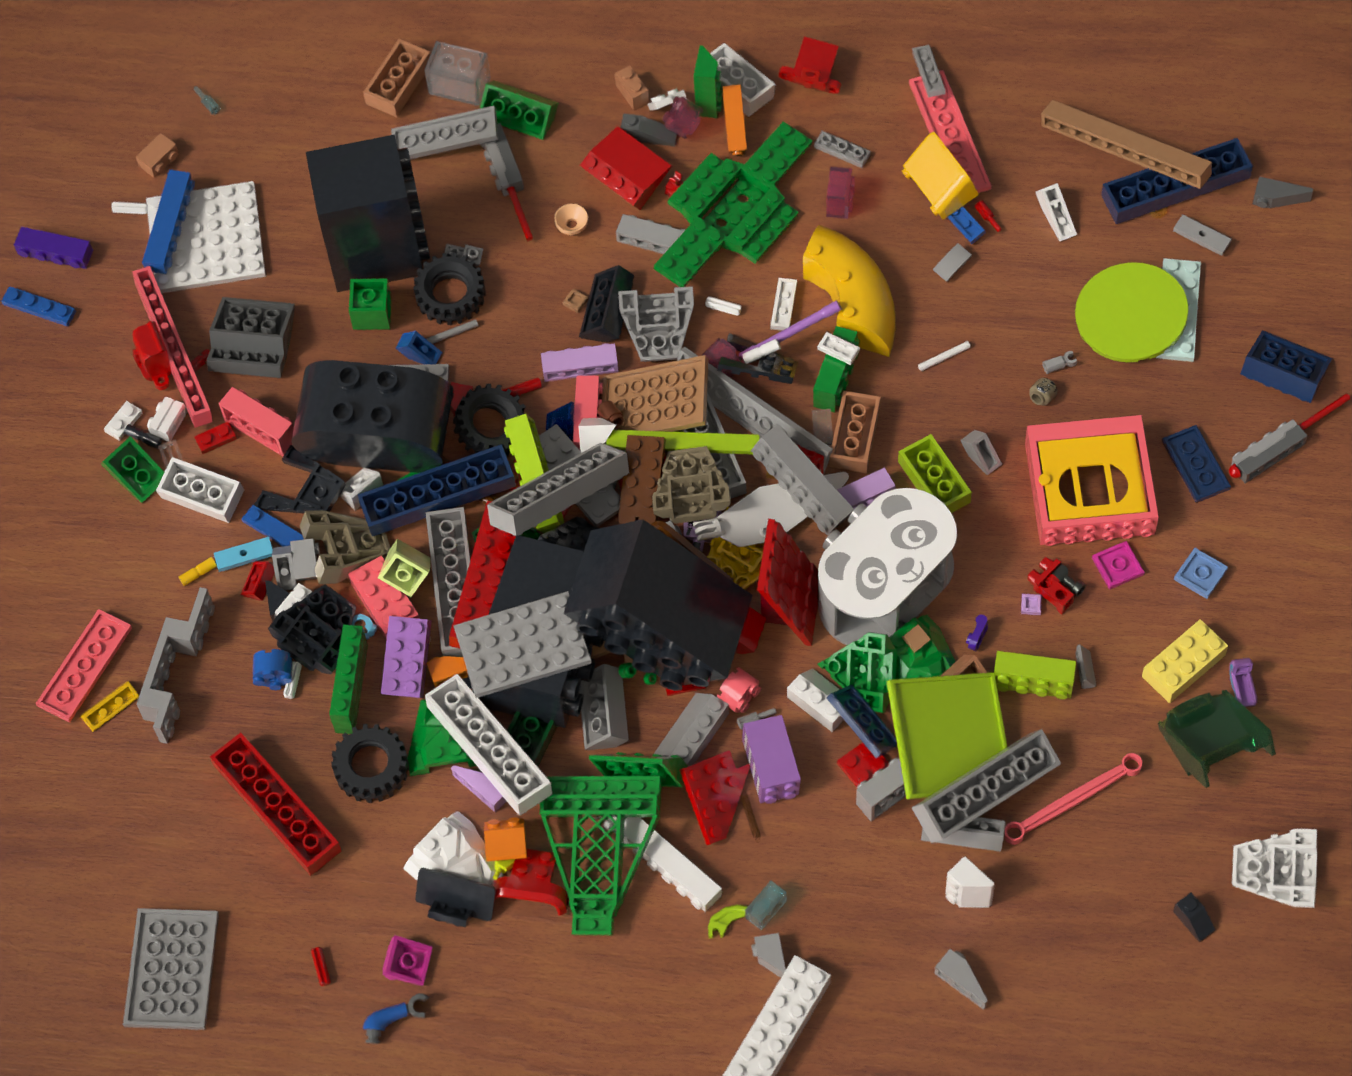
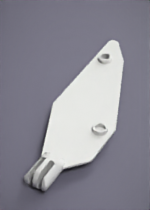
M846 472L824 475L836 490L842 488L849 478ZM773 484L757 488L718 517L694 522L693 526L697 528L695 533L698 535V541L721 537L738 547H744L765 542L768 519H775L776 522H780L784 530L788 532L808 516L805 514L804 509L793 501L787 490L783 489L779 484Z

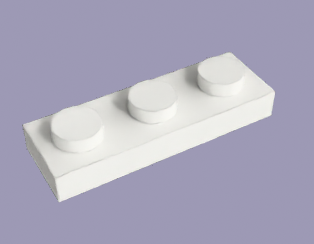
M779 278L771 329L783 331L790 327L797 280Z

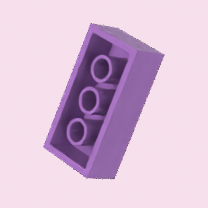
M389 616L381 694L423 698L431 630L430 620Z

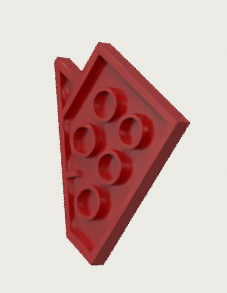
M730 750L680 769L706 845L713 844L727 837L750 769V764L736 768Z

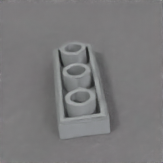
M824 131L821 132L814 144V148L860 168L864 167L871 155V151Z
M1185 215L1181 216L1173 229L1174 232L1221 256L1231 243V238Z

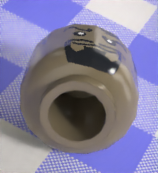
M1040 378L1030 388V398L1037 405H1048L1057 395V387L1052 380Z

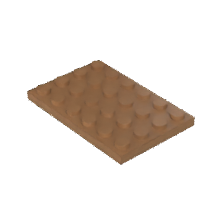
M703 355L604 376L602 402L612 401L623 414L624 419L623 423L613 430L673 432L706 425L708 357Z

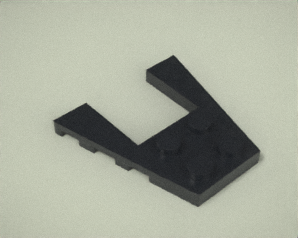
M729 333L725 347L742 352L757 344ZM776 352L761 357L758 367L721 356L717 371L722 372L723 368L732 370V374L740 375L741 372L750 373L751 377L754 378L762 375L769 377L771 381L792 384L798 362Z
M290 445L281 459L283 463L311 474L295 500L263 490L254 506L261 510L292 513L322 510L330 512L345 488L346 483L328 469H324L318 462L298 452L293 445Z

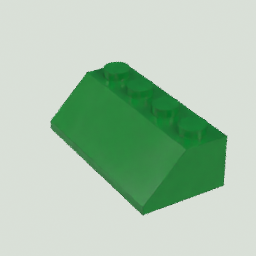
M700 45L693 75L696 116L717 119L718 112L722 111L723 101H721V71L718 70V62L704 46Z
M493 80L485 85L480 109L494 106L497 114V124L500 123L501 126L543 140L554 121L558 102Z

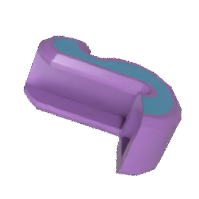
M1250 658L1234 659L1230 662V682L1235 694V704L1238 708L1255 706L1257 704V695L1251 675L1253 662Z

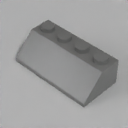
M602 664L594 669L590 682L581 681L579 693L584 694L581 714L585 750L615 748L629 741L623 679L620 677L619 668Z
M696 693L654 754L664 757L677 755L688 766L695 764L728 716L729 704L712 694Z

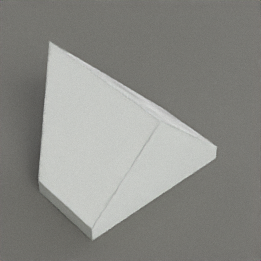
M582 418L579 424L581 453L599 443L604 444L616 425L603 418Z

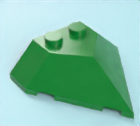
M868 632L857 641L850 643L817 664L831 674L830 677L842 688L852 684L874 712H885L890 702L887 681L896 680L897 651L888 634Z

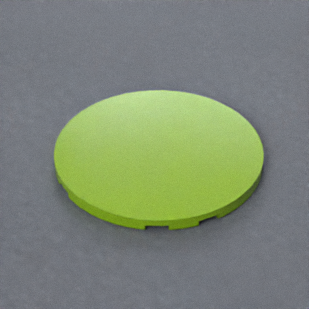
M1145 263L1118 264L1099 272L1083 287L1075 308L1076 324L1084 342L1093 348V351L1105 358L1119 362H1138V360L1147 358L1152 359L1163 354L1165 350L1173 346L1183 334L1188 321L1187 297L1179 282L1159 267Z

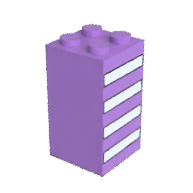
M782 715L744 723L742 741L760 803L770 804L776 802L777 799H792L799 795L801 779Z

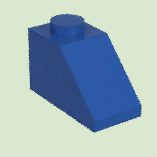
M417 331L403 333L396 346V349L405 357L421 364H436L442 354L437 347Z

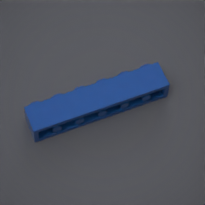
M169 170L142 260L143 266H150L153 273L167 275L168 268L172 266V254L176 252V240L181 235V223L185 221V209L190 204V192L194 190L195 185L190 172Z

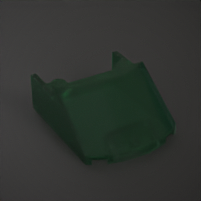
M1221 690L1222 694L1211 696L1210 693H1206L1189 699L1166 713L1167 718L1162 722L1160 720L1158 722L1160 732L1187 775H1193L1205 788L1210 787L1207 775L1210 772V766L1241 750L1256 752L1264 748L1271 756L1276 755L1271 730L1227 690Z

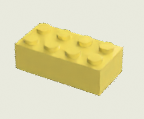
M1200 619L1149 662L1143 669L1142 677L1165 700L1171 703L1226 656L1228 645Z

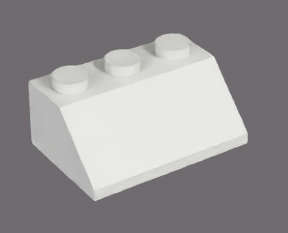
M813 668L801 673L787 687V698L831 732L844 720L827 700L829 694L840 689Z
M964 856L947 874L946 898L952 904L956 903L959 907H990L992 905L994 883Z

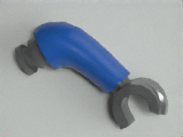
M422 993L416 994L409 1000L408 1004L403 1002L374 1011L366 1018L363 1024V1030H366V1036H368V1040H365V1043L380 1044L381 1041L378 1040V1037H381V1031H385V1028L394 1021L407 1017V1014H411L415 1018L424 1019L425 1013L416 1012L413 1004L416 1001L425 1002L429 997Z

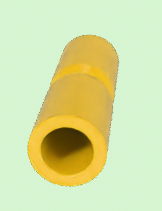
M210 557L195 568L178 576L183 586H186L199 578V576L216 568L217 565L213 558Z

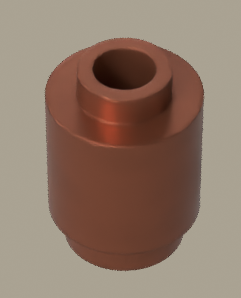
M604 401L599 405L597 413L601 418L615 424V428L623 423V414L612 401Z

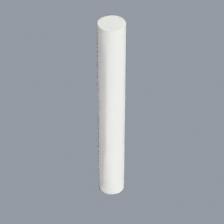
M966 341L918 364V368L920 371L934 366L969 349L970 344Z

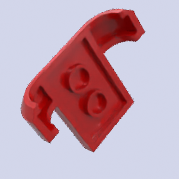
M527 849V858L514 860L510 877H499L491 883L496 888L495 900L500 897L548 903L557 909L559 916L567 913L569 898L566 890L559 885L551 883L556 866L554 853Z

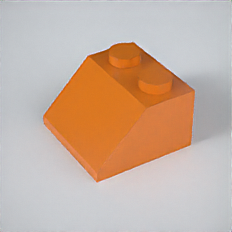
M512 817L508 820L499 821L492 819L484 822L486 862L527 858L524 818Z

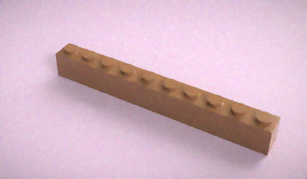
M1052 100L1041 113L1042 127L1199 189L1211 176L1212 162L1063 103Z

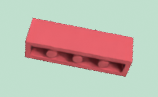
M576 376L573 443L579 450V424L582 418H601L597 413L599 405L602 403V399H599V394H603V383L599 382V376Z

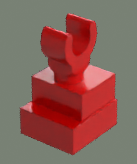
M675 171V176L670 177L669 182L665 186V194L669 197L684 183L681 181L683 175L680 172Z

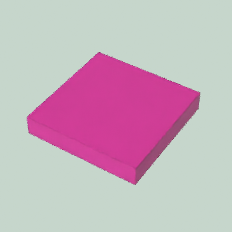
M1127 541L1092 555V560L1109 590L1144 575V570Z

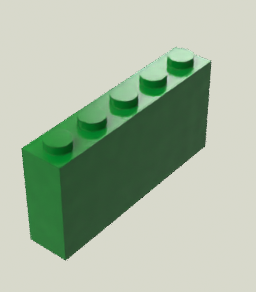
M343 625L329 712L335 733L344 734L346 732L351 734L353 733L352 728L356 727L368 651V643L363 626Z

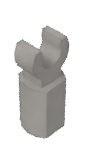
M1073 351L1066 352L1064 356H1057L1043 361V368L1046 374L1063 369L1065 366H1075L1077 359H1068L1073 357Z

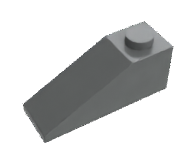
M623 113L621 129L640 143L675 146L677 129L641 115Z
M1259 177L1253 205L1261 208H1276L1310 202L1313 188Z

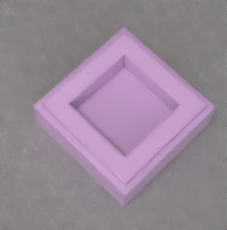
M1022 594L1021 614L1041 615V595Z

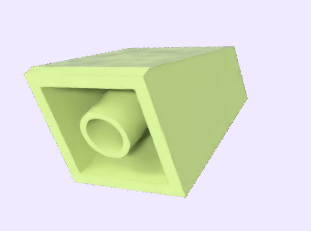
M397 539L388 551L378 579L412 597L430 571V557Z

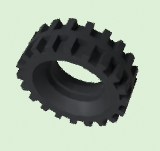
M442 253V258L437 259L435 255L432 257L431 263L427 261L423 263V270L420 268L417 270L418 277H414L415 286H413L418 307L420 306L421 313L423 315L426 313L430 321L436 318L437 324H441L442 321H447V325H452V321H458V324H461L463 318L466 317L470 320L472 312L478 313L480 311L479 305L484 304L483 297L486 296L484 279L481 269L479 267L476 268V263L473 260L468 262L467 256L463 255L462 258H458L457 253H453L452 257H447L446 253ZM453 278L465 283L467 287L465 296L454 303L440 302L433 295L434 287L445 279Z
M486 384L485 388L478 385L475 390L472 391L470 389L466 396L462 397L454 413V433L459 434L458 442H464L466 444L465 450L473 449L475 453L502 444L506 456L509 455L510 437L507 438L505 432L501 436L494 438L482 435L474 427L473 416L478 410L484 408L496 410L505 420L523 415L526 407L524 404L520 405L518 403L520 397L518 395L515 397L511 396L512 390L509 388L506 392L501 390L502 385L492 388L491 384Z
M363 724V729L357 730L354 727L352 728L353 733L350 735L345 732L342 735V742L337 741L335 744L337 749L332 751L333 762H331L333 773L340 789L344 790L348 797L354 796L356 801L359 802L361 799H366L367 803H372V799L378 798L379 802L383 801V796L387 794L389 797H392L394 795L393 791L396 788L398 790L402 788L401 782L403 780L406 781V772L409 770L408 756L404 744L399 740L396 733L392 734L388 727H385L384 730L380 729L379 724H374V728H368L367 724ZM376 746L383 749L388 756L385 770L371 778L357 775L352 769V759L355 753L362 748Z

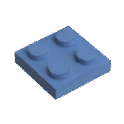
M1194 548L1174 576V580L1208 599L1227 572L1228 567Z

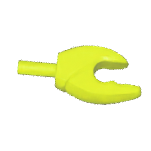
M515 859L495 861L496 872L493 875V879L497 880L500 873L510 871L513 868Z

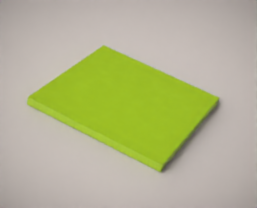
M994 672L887 681L907 800L928 798L1007 748Z

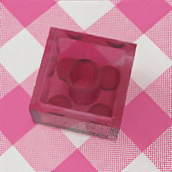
M830 167L826 196V217L848 219L849 212L853 211L855 176H852V168Z

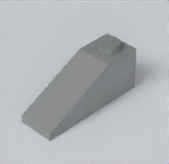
M949 949L936 965L935 974L984 1010L987 1007V999L964 955Z

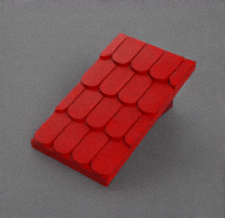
M768 519L757 587L758 592L761 594V615L766 618L765 623L788 625L804 645L812 646V636L814 635L818 608V569L814 563L809 561L804 551H800L791 535L786 533L780 522H776L775 519Z

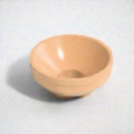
M577 204L563 205L557 210L554 218L558 230L567 235H575L582 232L588 222L586 210ZM569 221H575L577 223V226L574 228H569L567 226V223Z

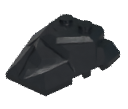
M324 584L308 594L300 602L297 601L292 607L281 611L268 627V630L272 637L277 640L278 648L290 653L293 659L308 670L314 671L317 669L321 673L331 675L337 667L343 625H352L356 606Z

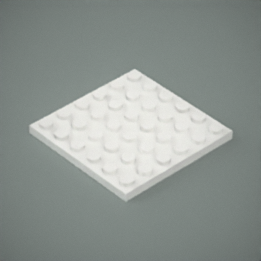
M254 181L191 191L190 204L185 209V221L181 223V235L176 240L177 249L172 254V266L168 268L167 275L154 273L161 293L266 277ZM161 196L146 198L150 233Z

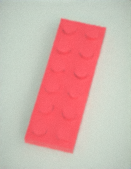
M98 609L36 702L37 707L70 723L131 631L132 626Z

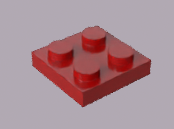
M863 742L837 760L838 766L856 787L861 782L869 781L873 778L874 773L879 769L884 770L889 766V762L883 755L875 758Z

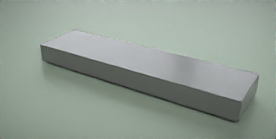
M930 45L912 48L927 96L933 97L946 94Z

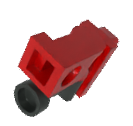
M1045 557L1039 564V567L1044 572L1040 574L1033 569L1028 574L1027 579L1033 585V591L1047 599L1056 607L1060 614H1063L1073 604L1074 596L1078 597L1084 591L1086 585L1081 581H1074L1068 575V568L1061 564V561L1057 558L1053 561ZM1062 584H1065L1066 586L1070 587V588H1071V592H1070L1067 588H1065Z

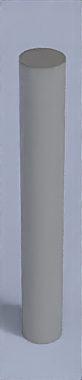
M475 319L426 339L434 344L478 327L477 320Z

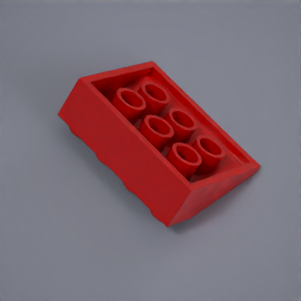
M619 126L613 129L590 150L579 165L639 210L642 209L672 168L669 163Z

